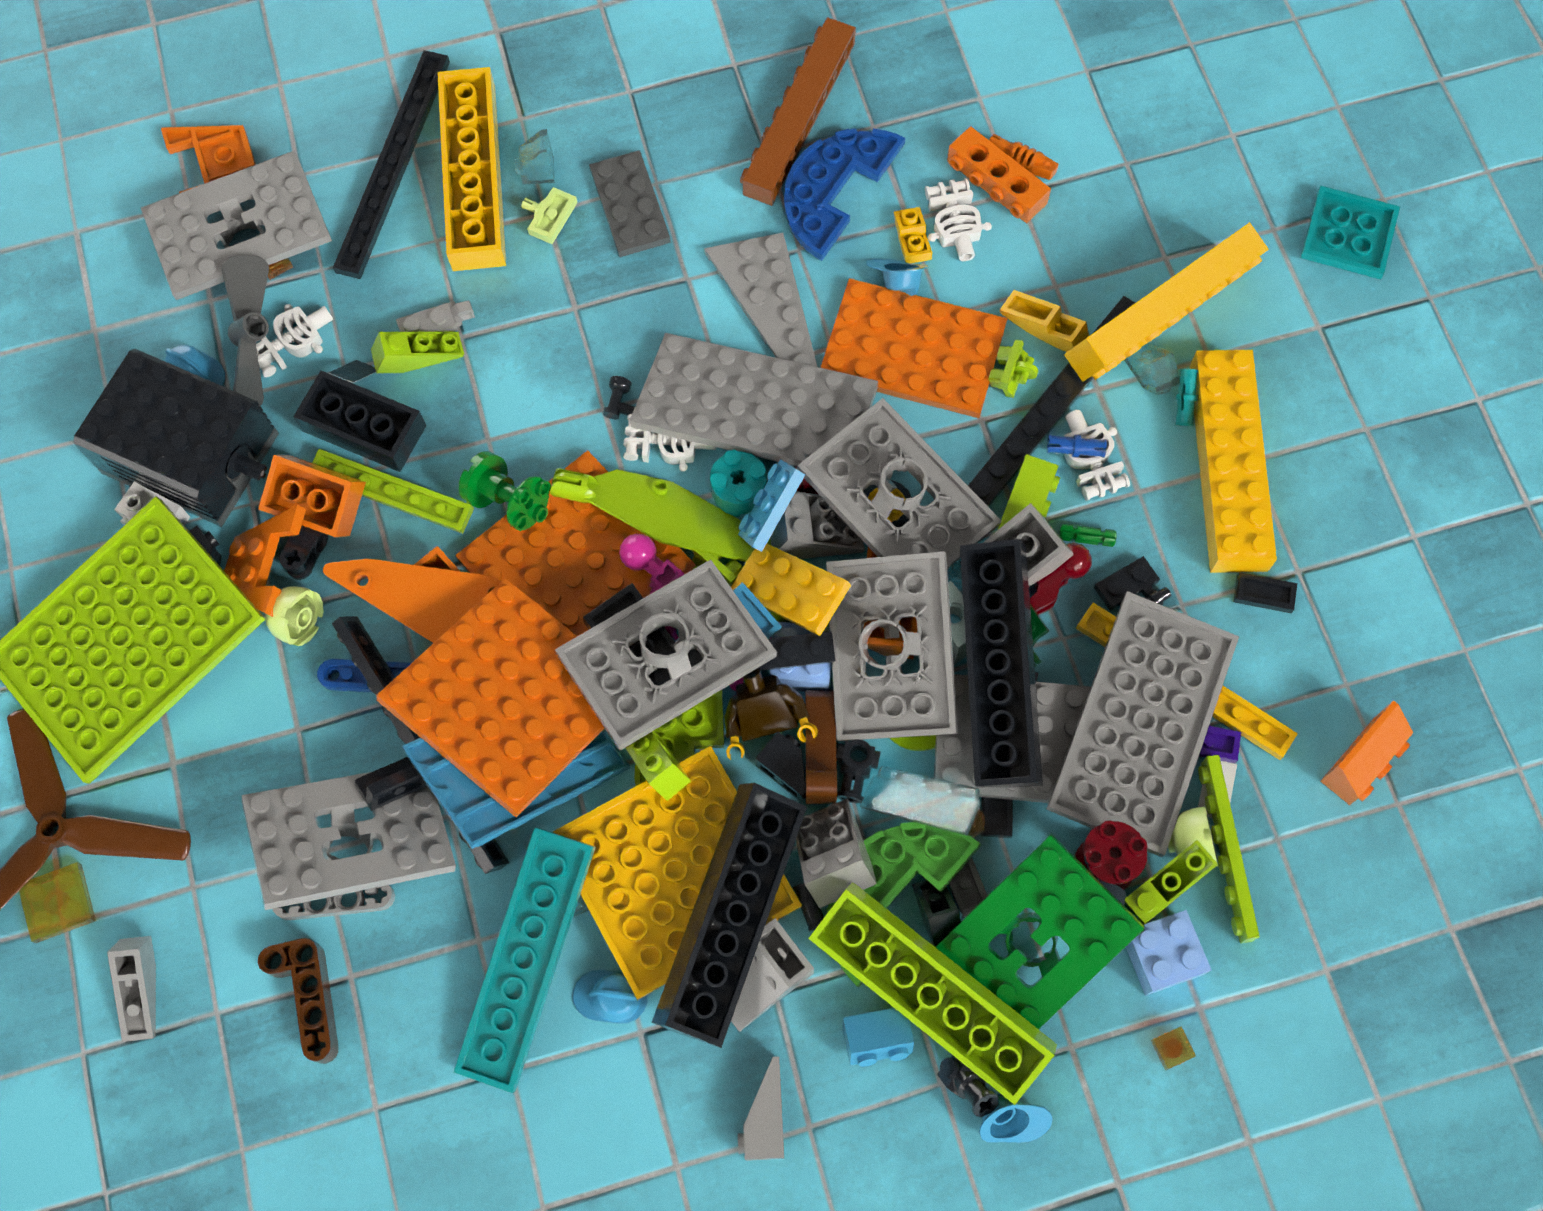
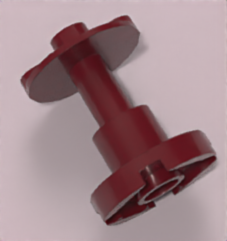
M1109 820L1090 831L1085 841L1076 850L1074 857L1096 879L1109 884H1115L1125 890L1132 880L1137 878L1145 868L1148 846L1146 840L1141 837L1135 828L1123 822Z

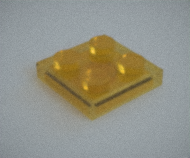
M78 862L30 879L19 890L31 942L39 943L96 921L82 864Z

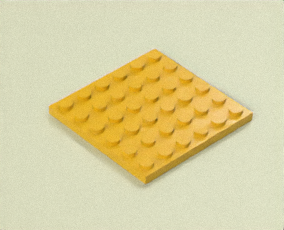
M711 746L679 763L691 782L668 801L646 780L553 831V833L596 847L580 895L637 1001L666 984L737 792ZM784 874L765 925L774 918L778 921L802 906Z

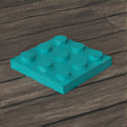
M1320 185L1300 258L1381 280L1385 273L1401 206Z

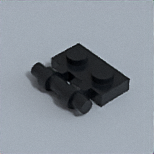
M1144 556L1097 582L1094 586V589L1110 611L1119 605L1121 606L1127 591L1136 595L1142 593L1145 599L1163 605V601L1172 596L1167 587L1159 591L1153 589L1152 586L1156 585L1160 578Z

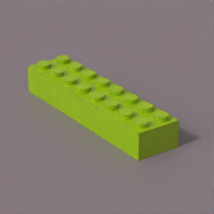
M854 882L846 888L808 938L1014 1105L1055 1056L1057 1044Z

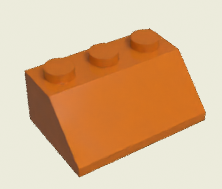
M1393 700L1378 713L1320 781L1347 804L1351 805L1357 799L1363 802L1374 790V787L1370 785L1377 777L1381 780L1392 768L1389 761L1394 755L1397 758L1401 757L1411 745L1407 740L1413 734V731L1399 704Z

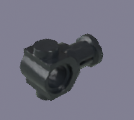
M856 739L851 742L846 741L845 744L839 743L836 761L842 762L840 773L844 775L841 791L837 792V798L840 800L848 799L849 803H863L864 797L861 794L864 780L870 778L872 768L878 769L881 751H876L874 746H870L864 740ZM854 751H862L866 754L867 758L862 762H856L850 755ZM854 780V781H855V782H854V787H853V790H851V784H852V781Z
M953 1055L941 1062L940 1071L937 1074L951 1092L970 1102L974 1115L984 1117L996 1109L998 1106V1096L995 1092L989 1091L986 1087V1081Z

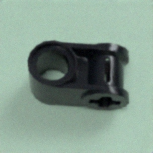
M302 525L298 535L289 537L279 559L290 577L302 580L312 573L320 554L326 547L328 534Z

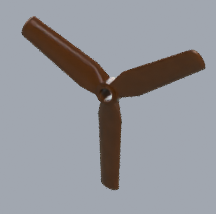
M24 708L16 710L7 716L25 804L38 824L36 826V834L20 846L0 869V910L42 868L54 848L68 845L83 854L180 861L187 858L191 847V836L187 830L94 815L66 819V792L46 735ZM59 826L58 831L51 836L53 828Z

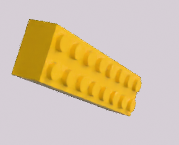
M490 67L438 72L446 254L452 271L506 266L496 91Z
M1249 222L1070 349L1064 356L1082 382L1091 376L1094 380L1098 379L1120 364L1124 359L1137 352L1142 346L1162 334L1167 328H1170L1184 316L1198 308L1206 300L1219 293L1224 287L1237 280L1245 272L1262 262L1263 260L1260 256L1269 250Z
M1196 350L1189 368L1198 370L1196 383L1198 401H1195L1194 418L1210 573L1268 572L1277 560L1253 350Z

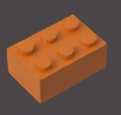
M274 455L258 510L276 516L298 504L306 509L302 522L303 526L333 537L350 536L366 482L291 455Z

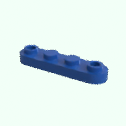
M329 659L324 661L318 668L317 678L328 690L372 692L367 686V680L352 660ZM385 661L395 678L411 664L409 662ZM339 673V677L336 680L330 679L332 674Z

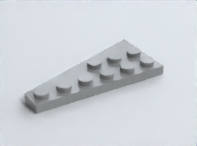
M778 233L704 248L705 255L714 264L717 273L722 280L724 279L732 295L752 325L759 331L760 337L769 346L775 358L817 367L784 234Z

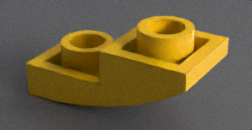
M920 207L894 211L895 225L905 262L911 264L932 260V250L926 235V224Z

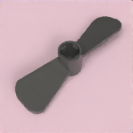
M235 255L227 259L222 265V274L234 322L228 328V337L238 347L233 391L258 401V406H261L264 395L256 342L263 339L269 331L268 322L261 315L269 266L259 256Z

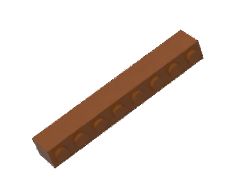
M827 17L823 26L817 28L814 37L815 42L812 46L807 47L804 63L802 66L797 67L792 86H787L781 107H776L771 126H767L763 132L760 147L754 149L750 167L745 168L742 172L740 183L743 184L744 196L773 206L791 167L796 161L855 45L856 27Z

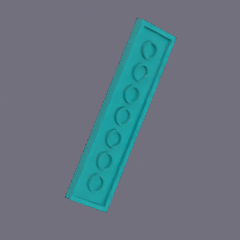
M534 828L454 1073L510 1093L516 1092L596 848L595 846L541 828Z

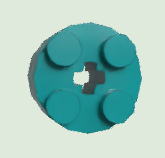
M734 449L726 451L713 464L710 472L711 493L715 505L725 513L735 517L751 512L757 492L760 489H764L767 484L764 464L754 455Z

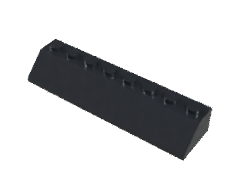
M1020 539L960 545L975 787L1017 788L1043 786L1026 546Z
M755 782L739 784L651 1023L722 1048L805 815L806 806Z

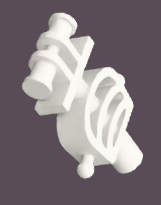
M964 178L963 181L955 182L954 179L949 180V186L945 187L943 182H938L937 186L933 187L925 186V195L927 200H929V212L941 210L935 217V233L929 234L928 240L934 242L938 239L942 247L955 245L960 261L973 259L975 252L972 242L979 241L981 231H989L992 225L989 222L981 224L979 210L973 206L966 205L971 204L973 199V192L970 190L968 179Z
M290 304L284 306L285 312L277 315L273 322L277 339L270 342L265 336L256 344L259 368H261L264 377H270L275 374L276 367L271 365L275 360L282 370L287 368L283 359L277 353L280 349L285 348L291 355L299 358L306 357L313 351L317 354L323 351L322 346H320L323 340L317 330L333 320L325 306L308 316L304 314L299 306L294 308ZM296 322L297 326L293 329V323ZM286 327L288 331L283 335V329ZM296 342L298 345H292L290 343Z
M1075 410L1067 414L1065 418L1072 432L1065 434L1064 437L1081 435V438L1107 440L1105 458L1079 455V458L1072 457V454H1064L1066 463L1071 468L1081 470L1091 468L1092 470L1079 475L1076 481L1078 487L1089 483L1093 484L1089 487H1082L1084 499L1088 501L1095 496L1104 497L1105 490H1109L1113 494L1119 488L1130 487V481L1126 473L1116 478L1113 477V475L1122 472L1124 467L1122 461L1103 466V463L1110 457L1113 451L1114 440L1111 436L1117 434V429L1111 427L1107 431L1102 423L1088 427L1081 410Z
M632 414L627 416L629 423L625 428V434L630 437L625 438L623 443L626 447V453H624L623 458L626 460H637V449H642L643 462L649 463L650 444L652 443L653 445L655 443V445H659L662 459L671 465L680 464L679 469L684 472L688 469L686 463L694 462L695 449L716 450V447L633 428L630 425ZM665 444L671 445L672 453L666 451L664 448ZM681 445L683 452H679L676 446Z

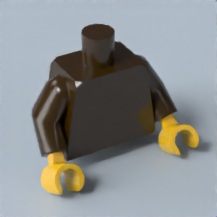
M758 668L743 676L745 683L736 686V695L730 698L724 715L726 737L730 739L726 755L730 760V749L734 746L740 748L741 759L744 756V746L739 743V737L741 736L744 742L774 734L778 731L782 732L797 728L798 722L801 726L797 732L800 741L806 742L803 734L804 728L811 730L813 738L818 733L816 726L808 722L810 716L802 695L788 684L781 683L775 675L762 678Z

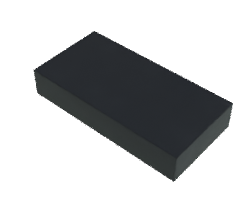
M1239 572L1236 579L1233 602L1292 614L1295 608L1298 583Z
M981 797V837L1012 838L1013 800Z

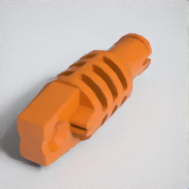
M993 134L989 141L1033 175L1050 180L1056 174L1059 164L1045 156L1042 152H1036V149H1030L1027 145L1023 146L1021 142H1009L996 134Z

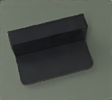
M408 757L355 780L356 788L371 811L427 786Z

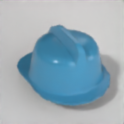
M871 259L866 263L867 266L882 271L887 289L902 291L910 296L918 293L922 270L928 268V265L910 264L893 259Z
M179 345L172 350L166 349L167 356L165 362L223 386L225 371L223 366L214 358L189 345Z
M590 971L576 982L573 990V1003L577 1011L585 1018L595 1021L618 1024L630 1023L639 1018L648 1002L647 995L637 1001L623 973L616 971Z
M997 1094L998 1106L992 1113L981 1117L982 1124L979 1134L982 1140L986 1142H1030L1038 1139L1049 1130L1052 1124V1116L1050 1111L1043 1106L1024 1104L1020 1099L1014 1105L1002 1094Z

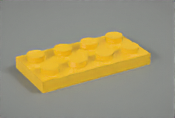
M766 544L762 552L757 549L753 550L731 586L732 590H734L743 582L768 611L821 636L851 584L839 576Z

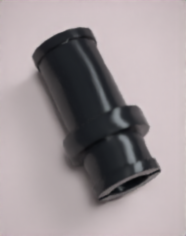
M801 883L794 886L793 891H795L802 905L801 910L807 923L808 931L811 932L817 928L824 917L821 908H819L805 884Z

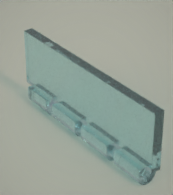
M881 766L877 773L878 775L873 774L863 796V803L859 805L862 809L968 835L981 804L980 800H978L980 789L963 784H957L956 786L954 782L933 777L929 780V777L908 771L903 773L900 769Z

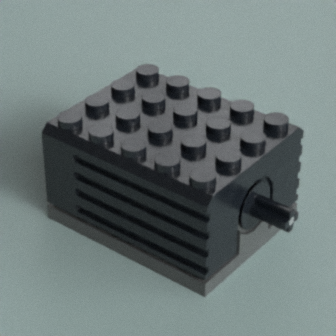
M132 349L128 352L75 433L73 443L103 475L130 487L133 482H136L180 505L185 511L222 527L250 480L253 478L260 481L261 478H265L267 466L261 464L279 433L274 425H271L270 419H267L268 416L263 412L262 407L258 406V401L140 350Z

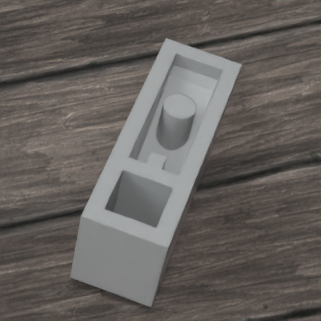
M151 936L120 939L107 954L122 1042L153 1039L156 1036V963Z
M772 1057L743 1125L744 1133H738V1154L745 1153L746 1161L784 1159L779 1057Z

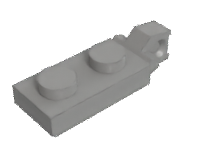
M468 300L460 303H445L398 318L396 321L400 332L458 331L457 327L463 325L462 321L475 318V315Z

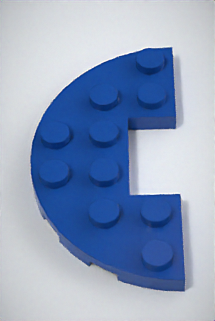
M856 128L835 132V136L823 141L821 139L817 140L801 153L787 176L784 210L793 235L805 250L821 261L825 258L850 222V215L831 206V203L854 171L878 182L904 146L905 137L873 128V131H856Z

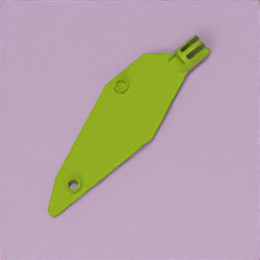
M561 468L555 470L550 495L581 503H591L662 544L707 552L712 555L744 562L748 560L755 549L738 535L741 520L725 513L720 508L672 481L618 469L594 477ZM769 538V540H768V542H767V544H769V545H771V539H770V538Z

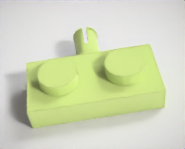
M553 187L548 196L540 203L524 198L521 206L522 209L534 213V219L527 228L529 235L553 244L578 203L576 196Z

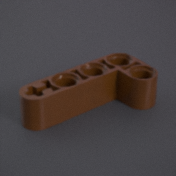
M806 690V708L810 716L808 722L814 724L818 731L817 736L813 738L811 730L806 728V804H834L837 802L834 690Z
M307 938L296 939L264 948L258 956L259 968L276 978L292 976L304 1056L320 1064H327L333 1061L338 1054L339 1046L324 949ZM312 947V957L308 961L302 962L301 955L306 948ZM281 954L282 962L280 966L272 969V959L276 955ZM312 978H316L318 981L316 989L311 993H307V982ZM316 1009H321V1020L312 1025L310 1022L311 1013ZM313 1032H318V1036H316V1035H314V1034H312V1033H313ZM320 1042L326 1044V1048L321 1049V1054L315 1052V1048L320 1047Z

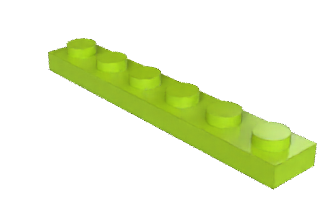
M318 449L312 462L366 482L362 497L461 534L464 533L474 510L470 504L322 449Z
M1219 755L1207 756L1198 768V775L1201 784L1206 786L1205 807L1207 813L1212 814L1214 823L1211 827L1212 839L1215 844H1218L1221 855L1218 856V867L1220 873L1225 874L1227 886L1224 888L1225 899L1228 905H1232L1234 917L1231 918V926L1234 935L1239 937L1240 944L1253 942L1260 935Z

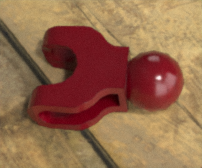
M1074 542L1066 544L1074 555L1052 573L1034 583L1037 592L1030 598V603L1038 615L1054 607L1060 588L1068 584L1069 578H1080L1089 572L1092 566V557L1089 550L1082 544Z

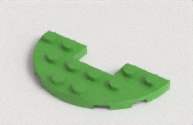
M926 822L901 823L899 826L878 831L864 840L877 883L864 889V891L887 908L912 878L919 873L939 892H942L978 851L981 844L958 829L947 825L943 826ZM833 902L828 905V908L826 909V914L830 911V909L836 902ZM840 965L850 980L857 987H860L863 982Z

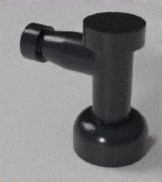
M612 376L610 378L609 387L612 390L608 407H605L603 411L605 417L617 420L620 414H633L635 407L621 402L623 394H627L631 389L632 382L621 376Z

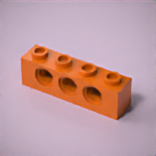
M970 126L949 145L947 161L950 166L967 176L973 185L981 187L986 191L992 200L1000 202L1009 209L1014 217L1020 218L1027 224L1048 204L1051 188Z

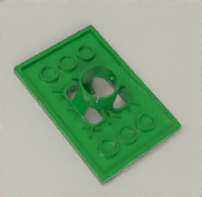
M1050 834L935 947L1037 1029H1040L1144 930L1145 926ZM1025 908H1031L1036 912L1033 915L1032 912L1019 915ZM1023 921L1039 922L1038 928L1030 936L1041 947L1052 937L1053 946L1049 953L1046 952L1044 956L1033 958L1031 961V958L1026 957L1023 951L1015 949L1013 946V928L1019 927V923ZM998 934H1007L1005 942L1008 955L1006 957H1000L990 947V942ZM1058 936L1069 946V951L1061 959L1056 949ZM1022 965L1027 967L1039 966L1042 977L1033 985H1028L1018 976L1017 970Z

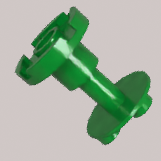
M483 451L475 455L470 460L474 464L470 467L469 471L463 470L459 480V494L468 504L476 508H484L493 502L498 504L508 502L507 520L510 526L518 531L526 530L536 522L541 523L546 519L548 515L546 506L551 489L550 482L538 476H532L521 482L518 487H515L513 479L507 476L508 467L504 458L490 451Z

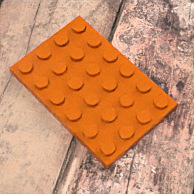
M849 278L820 368L878 381L877 392L980 418L990 383L989 375L991 369L995 366L1008 318L918 295L910 296L902 291H893L886 287Z

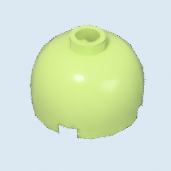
M298 586L286 587L281 589L282 592L276 598L273 617L265 613L266 625L271 634L284 643L303 646L314 637L319 629L315 624L318 617H323V601L320 594L308 588Z
M1205 806L1192 808L1178 815L1168 845L1170 853L1176 852L1178 856L1198 840L1217 862Z

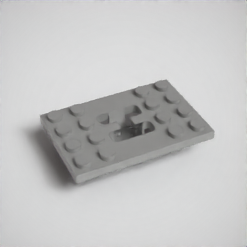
M295 150L141 207L172 295L176 300L223 283L222 265L232 256H259L270 265L332 241ZM251 199L255 200L256 205L254 208L243 211L240 203ZM221 211L224 217L223 220L212 224L208 223L207 217L210 214ZM250 228L260 231L257 237L229 246L233 236L241 230ZM221 240L225 249H218L217 242Z
M884 398L797 465V469L805 474L804 479L877 557L945 551L948 569L961 558L960 545L979 543L1002 522ZM893 471H908L921 484L922 491L912 498H906L905 501L904 498L893 495L891 492L897 488L890 480ZM870 485L878 486V492L871 502L863 491ZM927 490L934 498V501L927 506H921V500ZM893 509L901 510L909 519L902 527H895L887 519Z
M946 552L826 562L828 572L847 580L851 584V587L830 619V631H832L836 660L832 663L837 741L958 734ZM915 617L918 633L907 632L903 626L899 625V621L902 618ZM877 620L871 622L863 629L864 623L866 621ZM877 627L884 628L885 639L899 638L900 631L904 641L902 653L898 656H887L886 665H879L877 661L869 656L867 650L868 638ZM909 655L919 656L920 669L917 673L904 674L901 670V665L906 662ZM866 662L876 668L884 669V673L880 676L869 677L866 673Z
M712 560L705 562L555 649L556 655L619 751L777 657V651ZM663 626H671L678 629L679 640L671 644L675 653L670 655L652 653L645 647L647 635ZM640 640L642 656L636 657L629 647ZM691 649H696L703 657V660L691 667L688 652ZM658 668H667L671 680L660 686L654 685L649 678V674Z
M371 772L242 795V805L264 909L269 910L454 872L456 864L438 800L428 785L373 810V819L357 823L355 822L354 809L368 807V805L356 788L355 780ZM331 814V827L319 828L316 825V817ZM346 836L360 838L368 849L366 854L341 859L329 854L332 842ZM373 839L380 840L382 850L372 852Z

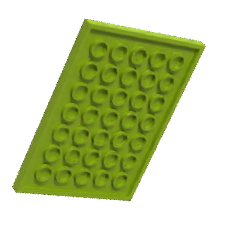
M155 496L0 640V680L83 783L90 784L266 618L254 607L252 602L162 499Z

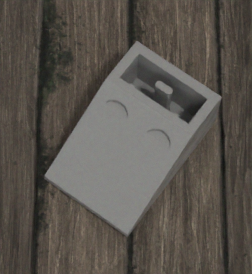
M795 492L770 537L771 546L799 559L863 553L865 551L861 538L819 494Z
M848 799L831 804L824 809L803 817L796 837V844L804 884L819 908L836 902L852 882L863 890L877 884L871 860Z
M776 918L764 927L731 1020L739 1032L814 974V967Z

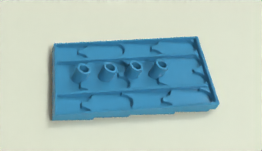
M602 730L516 818L422 738L402 746L411 763L420 773L471 849L479 847L553 807L561 805L581 793L599 786L628 770L630 767L605 731Z

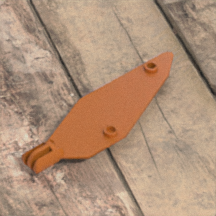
M375 559L331 562L323 567L325 576L432 643L440 638L501 582L498 578L489 575ZM362 579H368L366 585L360 586Z

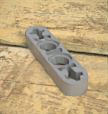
M390 885L365 890L367 895L378 894V889L381 888L382 891L387 893L386 897H382L381 903H378L374 898L365 899L363 891H357V901L351 907H344L342 905V894L327 897L326 905L318 911L311 908V901L303 902L305 912H302L303 908L300 906L290 907L289 913L281 907L274 908L273 912L278 917L291 921L383 911L392 906L395 900V892Z

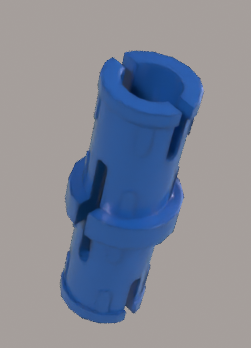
M1048 435L1047 453L1072 454V457L1079 458V455L1105 458L1106 451L1103 448H1107L1106 439L1081 438V435H1074V437Z

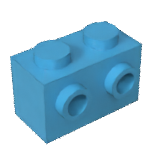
M895 1008L843 1017L842 1031L850 1065L858 1064L861 1067L875 1064L877 1060L890 1058L892 1061H898L907 1058L909 1054L913 1053L914 1038L909 1019Z

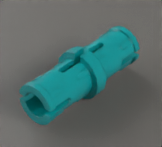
M1179 369L1178 394H1175V400H1178L1175 425L1194 426L1195 401H1198V395H1196L1198 370Z

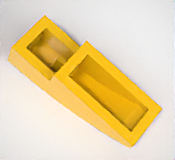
M1016 290L1012 291L1000 308V313L1011 322L1038 339L1065 352H1068L1089 336L1086 321L1062 313L1061 306Z

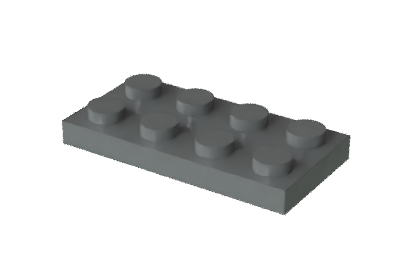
M640 150L589 164L619 257L671 243L670 235Z

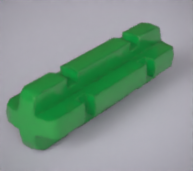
M1062 524L1059 531L1060 538L1063 541L1070 542L1071 539H1075V542L1093 545L1102 543V546L1113 547L1117 539L1116 531L1111 529L1101 531V528L1080 525L1074 528L1072 524Z

